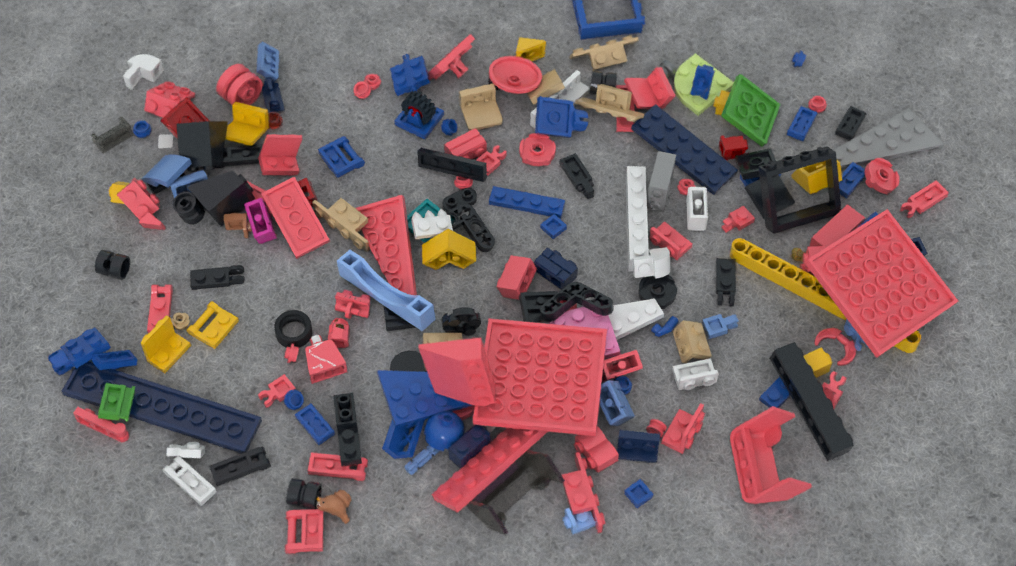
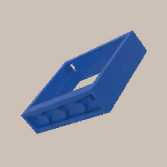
M572 0L580 39L642 33L645 17L644 15L641 16V2L638 3V0H630L635 19L587 24L582 0Z

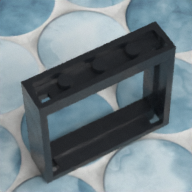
M828 146L818 147L812 151H803L799 155L786 156L782 160L768 161V164L758 166L765 226L773 234L835 216L841 211L836 152ZM825 161L829 201L777 217L772 176Z

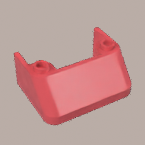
M773 406L734 428L731 432L730 442L741 495L745 502L758 504L787 501L812 488L810 483L790 477L779 481L772 446L776 445L782 437L781 425L795 418V413Z

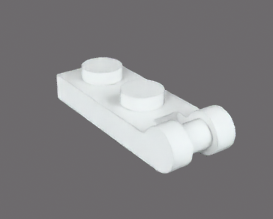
M176 456L170 466L166 465L162 469L169 478L201 506L217 492L207 480L180 456Z

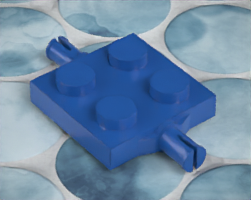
M405 54L402 56L404 63L390 68L397 96L417 91V89L430 83L423 56L410 60V55Z

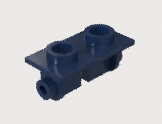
M271 77L266 78L262 87V94L268 114L285 111L278 82L275 83Z

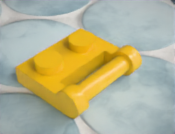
M210 301L204 313L186 331L191 336L216 349L239 320L238 317L222 309L215 302ZM213 313L217 314L206 329L200 332L199 329Z

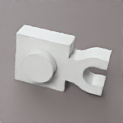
M188 442L184 446L170 444V447H167V456L201 458L205 454V446L199 445L198 442Z

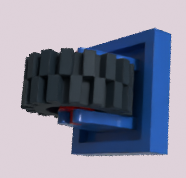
M411 91L401 104L402 112L395 119V126L426 140L444 116V110L435 107V104L431 103L432 100L430 98L427 99L425 94L423 96L421 92Z

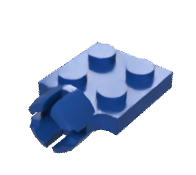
M538 97L535 134L569 138L572 131L581 132L586 130L588 122L583 121V118L589 119L588 113L585 110L575 109L574 101Z
M94 327L84 331L79 337L67 341L65 345L60 347L61 349L50 354L48 360L52 364L54 371L58 375H63L73 367L78 368L90 361L93 354L103 353L111 347L108 341Z

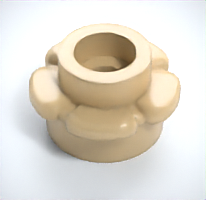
M178 312L171 319L173 326L177 330L186 329L190 323L189 315L186 313Z

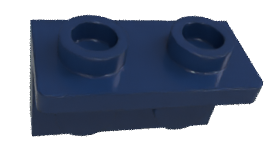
M619 430L618 459L656 463L660 434Z

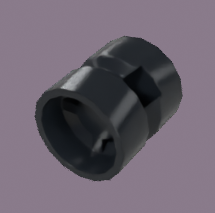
M592 71L590 94L597 95V87L600 84L616 88L617 73L607 72L606 75H603L602 72Z
M179 193L173 200V209L185 223L196 224L203 219L205 214L204 207L192 193Z
M101 250L95 261V272L105 276L110 275L120 280L125 279L130 269V257L119 253L115 255L114 252Z
M292 478L287 490L286 504L298 507L303 504L305 508L317 509V498H321L322 484L316 482H308L306 484L304 480Z

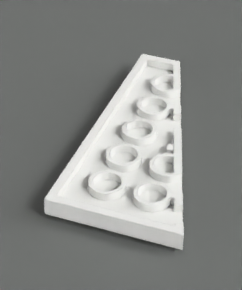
M655 299L613 305L614 311L608 315L616 340L664 317V313ZM543 320L542 322H540V323L549 324V322H546V321H544V320Z

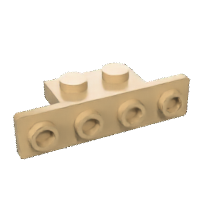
M631 35L622 38L623 41L616 42V40H611L603 46L595 44L589 46L590 49L583 50V48L575 49L569 57L574 59L589 55L593 70L625 63L627 58L624 46L634 44L639 39L638 37L633 38Z
M598 85L596 100L589 98L575 100V104L581 105V108H593L598 113L608 112L613 117H626L627 121L635 122L637 119L644 118L643 113L630 110L632 92L611 86Z
M342 198L329 209L316 200L312 202L313 211L318 218H324L331 228L338 229L345 239H351L358 249H363L366 252L370 250L368 240L358 233L368 223L366 216Z

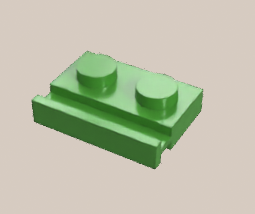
M106 383L98 418L118 421L119 419H125L128 422L135 395V386L126 388V385Z

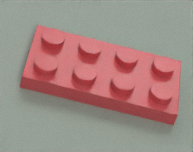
M295 177L261 193L296 259L330 242Z

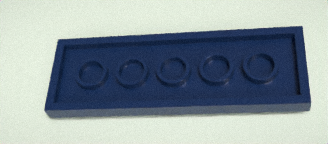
M656 104L644 114V118L638 119L631 127L635 133L656 150L675 154V165L702 187H706L707 191L713 195L738 172V169Z

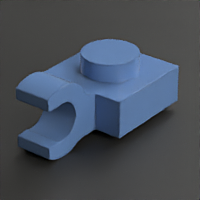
M718 314L702 320L709 339L728 334V329L737 328V322H739L736 314L726 318Z
M846 319L844 325L845 333L855 341V349L861 351L862 345L860 343L865 345L866 343Z

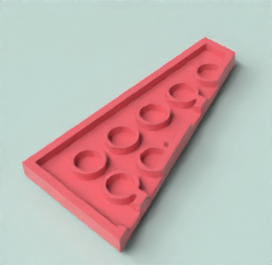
M399 195L355 208L368 218V223L361 230L365 236L364 238L368 240L369 247L388 283L404 293L417 295L404 196Z

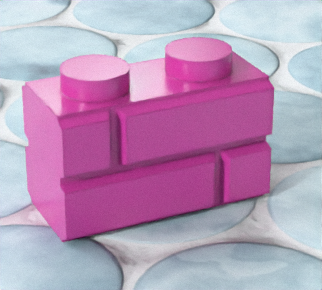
M259 198L244 204L256 241L262 244L276 239V233L264 200Z

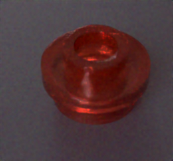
M277 112L268 113L269 128H279L283 123L281 115Z

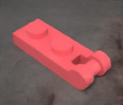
M172 284L151 286L148 333L155 328L159 320L163 319L166 315L170 317ZM159 294H165V297H159Z
M77 407L73 413L77 422L119 442H125L129 439L128 431L123 423L114 424L109 419H100L88 408L84 410Z
M311 453L308 475L364 481L366 476L364 470L367 467L368 460L361 457L362 464L352 465L357 468L356 470H351V465L341 466L340 455Z

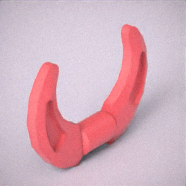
M826 328L817 334L815 346H818L820 341L827 338L837 339L845 346L846 355L837 362V365L842 366L852 362L856 356L855 343L853 340L850 341L845 337L841 330Z

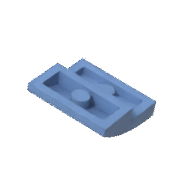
M165 155L142 178V181L155 187L159 184L169 187L192 164L191 160L180 155Z

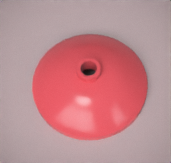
M501 57L493 61L489 67L490 80L499 89L508 93H529L537 89L541 84L542 73L539 67L522 57Z

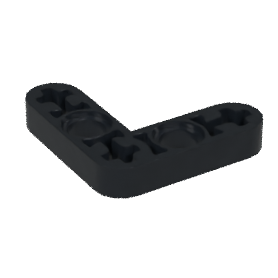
M464 203L446 212L455 221V224L452 225L453 230L463 226L480 251L489 252L492 250L495 239L470 204ZM462 211L469 212L468 216L466 214L461 215ZM477 224L481 230L475 232L471 229V225ZM483 239H484L485 242L489 241V245H487V244H484V245H483V244H482Z
M580 282L568 284L540 307L541 318L546 322L556 320L576 303L602 316L610 315L614 311L611 298ZM589 297H593V298H594V299H592V300H586V298H589ZM562 300H566V301H567V302H565V303H558L559 301H562Z

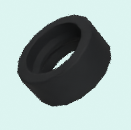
M289 310L282 313L276 319L274 324L275 335L282 346L290 347L292 343L300 348L310 341L312 337L311 320L302 311ZM290 322H300L304 324L305 331L296 337H288L282 333V328Z

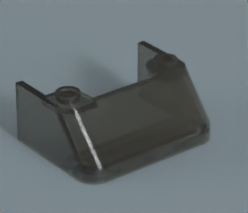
M527 450L466 506L490 530L506 535L508 531L504 525L507 517L504 513L530 489L543 490L549 485L551 480L563 483L565 480L549 455Z

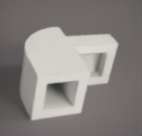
M148 54L136 55L127 61L129 70H126L123 78L126 87L133 89L141 78L155 82L164 71L161 59Z
M667 247L649 249L648 256L633 257V274L635 278L647 276L661 278L668 275L671 271L670 252Z

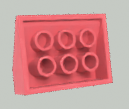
M481 338L419 344V350L435 393L474 406L495 404V382Z

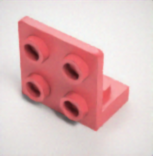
M656 67L647 78H626L624 80L628 91L632 92L631 97L638 109H651L655 104L664 109L676 96L662 67Z
M266 135L258 157L262 175H298L299 167L296 155L303 139L302 135Z
M700 403L694 415L679 409L662 438L661 444L681 454L684 453L686 448L690 449L694 442L695 432L699 433L703 425L702 421L705 416L703 412L704 405Z

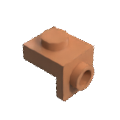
M247 213L224 214L226 230L243 229L244 237L249 238V232L252 231Z

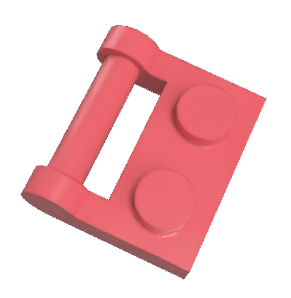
M319 509L287 511L288 536L285 553L295 554L297 552L323 551L324 511ZM302 519L301 543H296V520Z

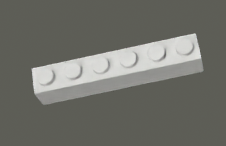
M627 166L628 271H633V257L649 255L646 166Z

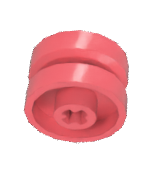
M235 64L226 69L220 76L216 90L217 94L225 101H228L230 105H233L235 102L251 105L258 99L263 83L258 76L251 73L244 65Z

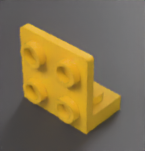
M235 102L232 105L233 121L227 126L226 139L243 143L244 145H254L269 129L268 110Z
M167 315L159 320L155 328L146 334L141 341L147 362L163 373H166L191 347L189 341L175 333L171 318Z

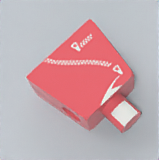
M320 335L310 338L311 346L306 347L305 351L312 384L347 372L346 362L332 340L323 341Z

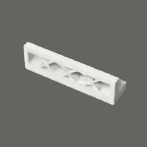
M576 70L563 82L565 87L563 90L547 98H562V100L574 101L573 105L575 106V100L584 98L590 92V88L580 82L581 72ZM537 107L531 112L530 125L534 128L536 126Z

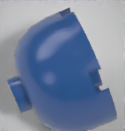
M441 411L429 417L424 428L426 442L432 448L439 451L448 449L465 433V425L462 419L451 411Z

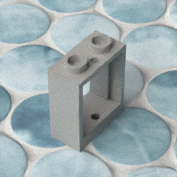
M661 151L657 153L647 197V207L652 210L665 211L674 174L675 154Z

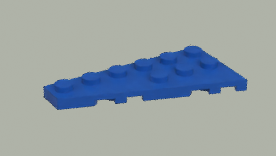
M377 370L395 428L428 419L441 411L452 412L473 406L435 393L428 372Z

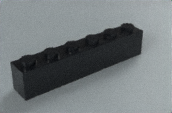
M795 342L775 349L769 359L826 460L829 461L848 453L854 446L853 439L846 432L842 419L834 411L831 400L826 397L822 384L815 378L812 367L807 364L803 351L798 348Z

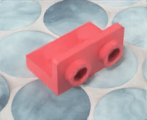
M665 221L658 228L652 227L650 229V241L661 248L667 247L670 257H673L675 260H678L692 248L693 243Z

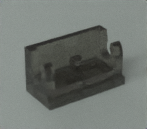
M122 116L118 118L121 121L119 125L97 137L95 133L91 134L92 142L102 153L134 136L131 125Z

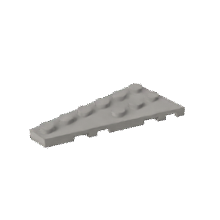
M908 108L837 147L834 151L836 152L837 160L840 162L841 169H846L852 162L868 164L876 158H883L885 160L898 158L914 152H926L933 148L941 149L944 143Z

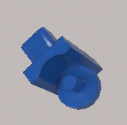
M708 65L697 66L690 95H697L706 100L708 99L715 73L713 67Z

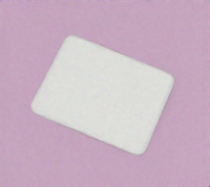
M173 134L159 135L158 148L173 147Z

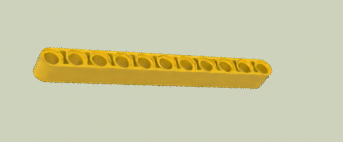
M737 238L732 242L730 258L736 259V263L846 321L847 318L825 289H823L815 276L745 239ZM915 331L894 347L906 353H913L917 350L920 343L921 334Z

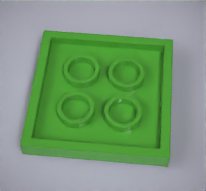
M739 74L735 78L721 117L762 147L768 141L780 104L742 74Z

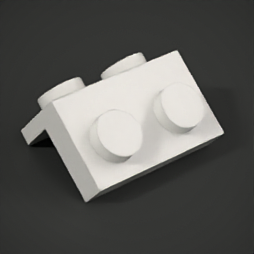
M711 358L672 367L678 390H691L697 386H710L717 383L719 373L718 370H714Z

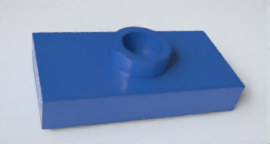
M801 106L787 131V135L804 141L818 112Z
M130 350L93 354L92 362L99 370L119 369L120 367L136 366L137 358Z
M309 404L295 414V418L318 445H321L335 435L333 428L312 404Z

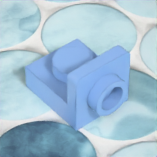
M570 508L565 509L563 522L566 529L570 528L572 534L596 526L591 511L572 515Z

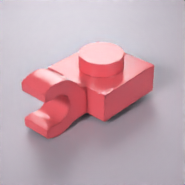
M743 205L729 213L728 218L723 220L725 225L721 226V228L726 233L735 227L740 231L755 221V217Z

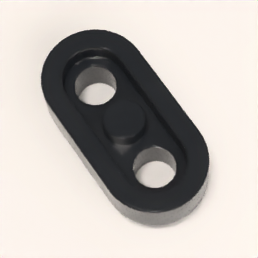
M472 188L461 189L443 199V210L448 212L464 203L472 206L477 201V193Z

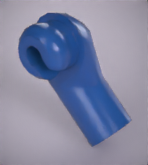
M672 316L662 327L656 323L651 328V331L655 334L654 336L661 337L672 332L679 321L676 317Z

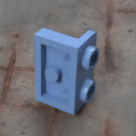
M261 42L258 45L257 73L264 76L265 79L271 77L275 82L279 77V50Z

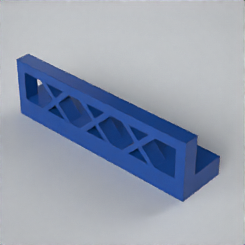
M392 419L382 449L394 459L413 457L425 420L395 428ZM415 426L414 431L409 434L410 429ZM410 443L408 450L403 451L404 447Z

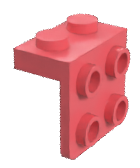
M164 82L147 91L144 111L163 118L186 97L189 99L194 98L195 93L190 91L189 88L176 86L173 82Z

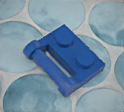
M345 136L318 149L319 155L337 178L365 165L363 158L357 155ZM340 147H341V148H344V150H345V151L347 152V154L350 156V158L352 159V161H350V162L348 161V159L345 157V155H344V154L342 153V151L339 149Z

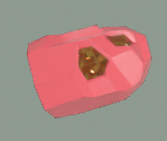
M335 318L329 326L328 340H332L337 348L349 346L350 329L348 322L343 318Z

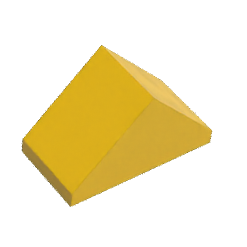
M519 37L516 56L528 59L531 62L545 57L546 41Z

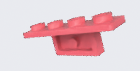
M576 452L575 463L578 471L561 475L564 490L572 515L591 511L596 522L597 532L601 533L603 525H605L604 515L602 512L599 513L597 508L599 500L597 494H593L591 489L593 488V481L591 476H587L586 473L588 469L586 459L581 458L580 452Z

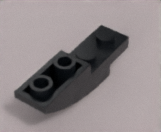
M354 394L333 395L341 466L362 464Z

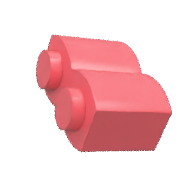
M598 426L596 436L579 434L575 436L574 447L577 452L586 457V462L590 469H594L599 473L618 461V452Z

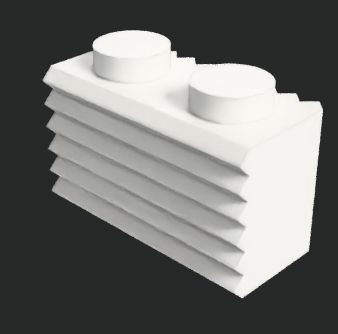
M706 187L688 188L686 198L688 230H706L708 221Z

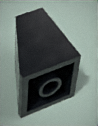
M227 121L176 124L179 155L190 158L192 163L187 168V171H198V167H203L204 170H214V166L222 165L228 126Z
M233 170L187 187L221 227L225 224L224 214L239 213L245 208L244 204L256 199L251 193L254 190L241 174L237 175Z

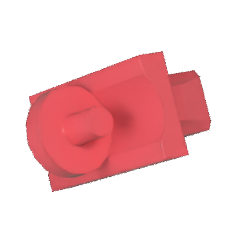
M349 290L336 293L335 310L344 312L345 318L350 319L352 314L365 318L369 317V295L362 294L360 297L353 296V293Z

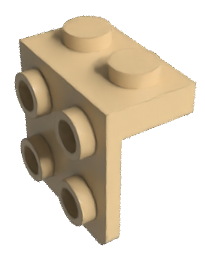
M494 84L459 91L460 107L469 131L474 128L480 130L503 123V118L496 102V88Z

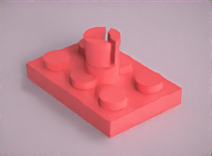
M470 34L428 72L429 80L432 78L438 79L448 69L452 70L457 78H460L469 69L462 63L460 58L472 47L471 43L475 38Z

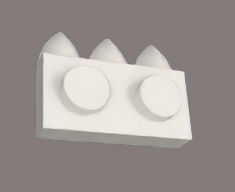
M442 209L439 210L437 216L429 210L426 212L425 218H422L417 212L412 216L415 239L432 238L446 229L453 231L450 215H447Z

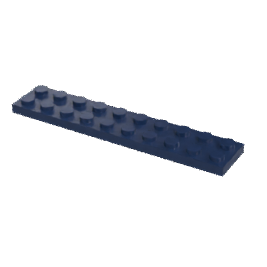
M89 361L78 368H74L61 391L65 396L100 407L106 383L126 385V388L135 386V395L129 417L241 454L248 451L262 422L260 416L114 369L99 370L93 362Z

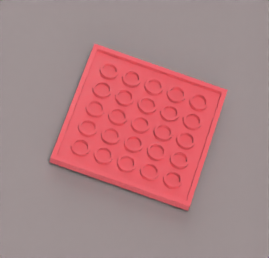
M888 209L804 262L876 358L959 302Z
M489 319L484 349L495 382V404L475 406L473 425L596 436L607 329Z

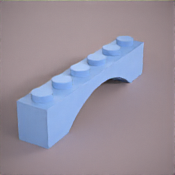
M352 250L347 251L337 260L339 274L342 278L419 330L423 331L436 320L432 303L420 295H410L391 286L369 266L364 258Z

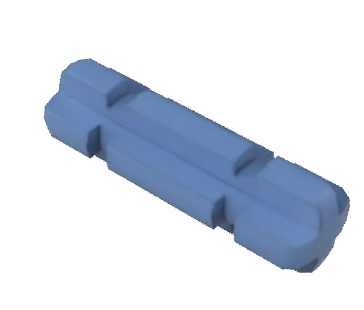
M428 445L426 447L427 450L423 449L412 459L413 462L410 461L405 465V470L410 475H413L418 471V467L421 468L432 458V455L435 456L439 450Z

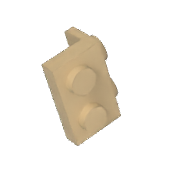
M683 320L673 329L672 332L682 363H687L691 358L705 360L712 356L702 323Z

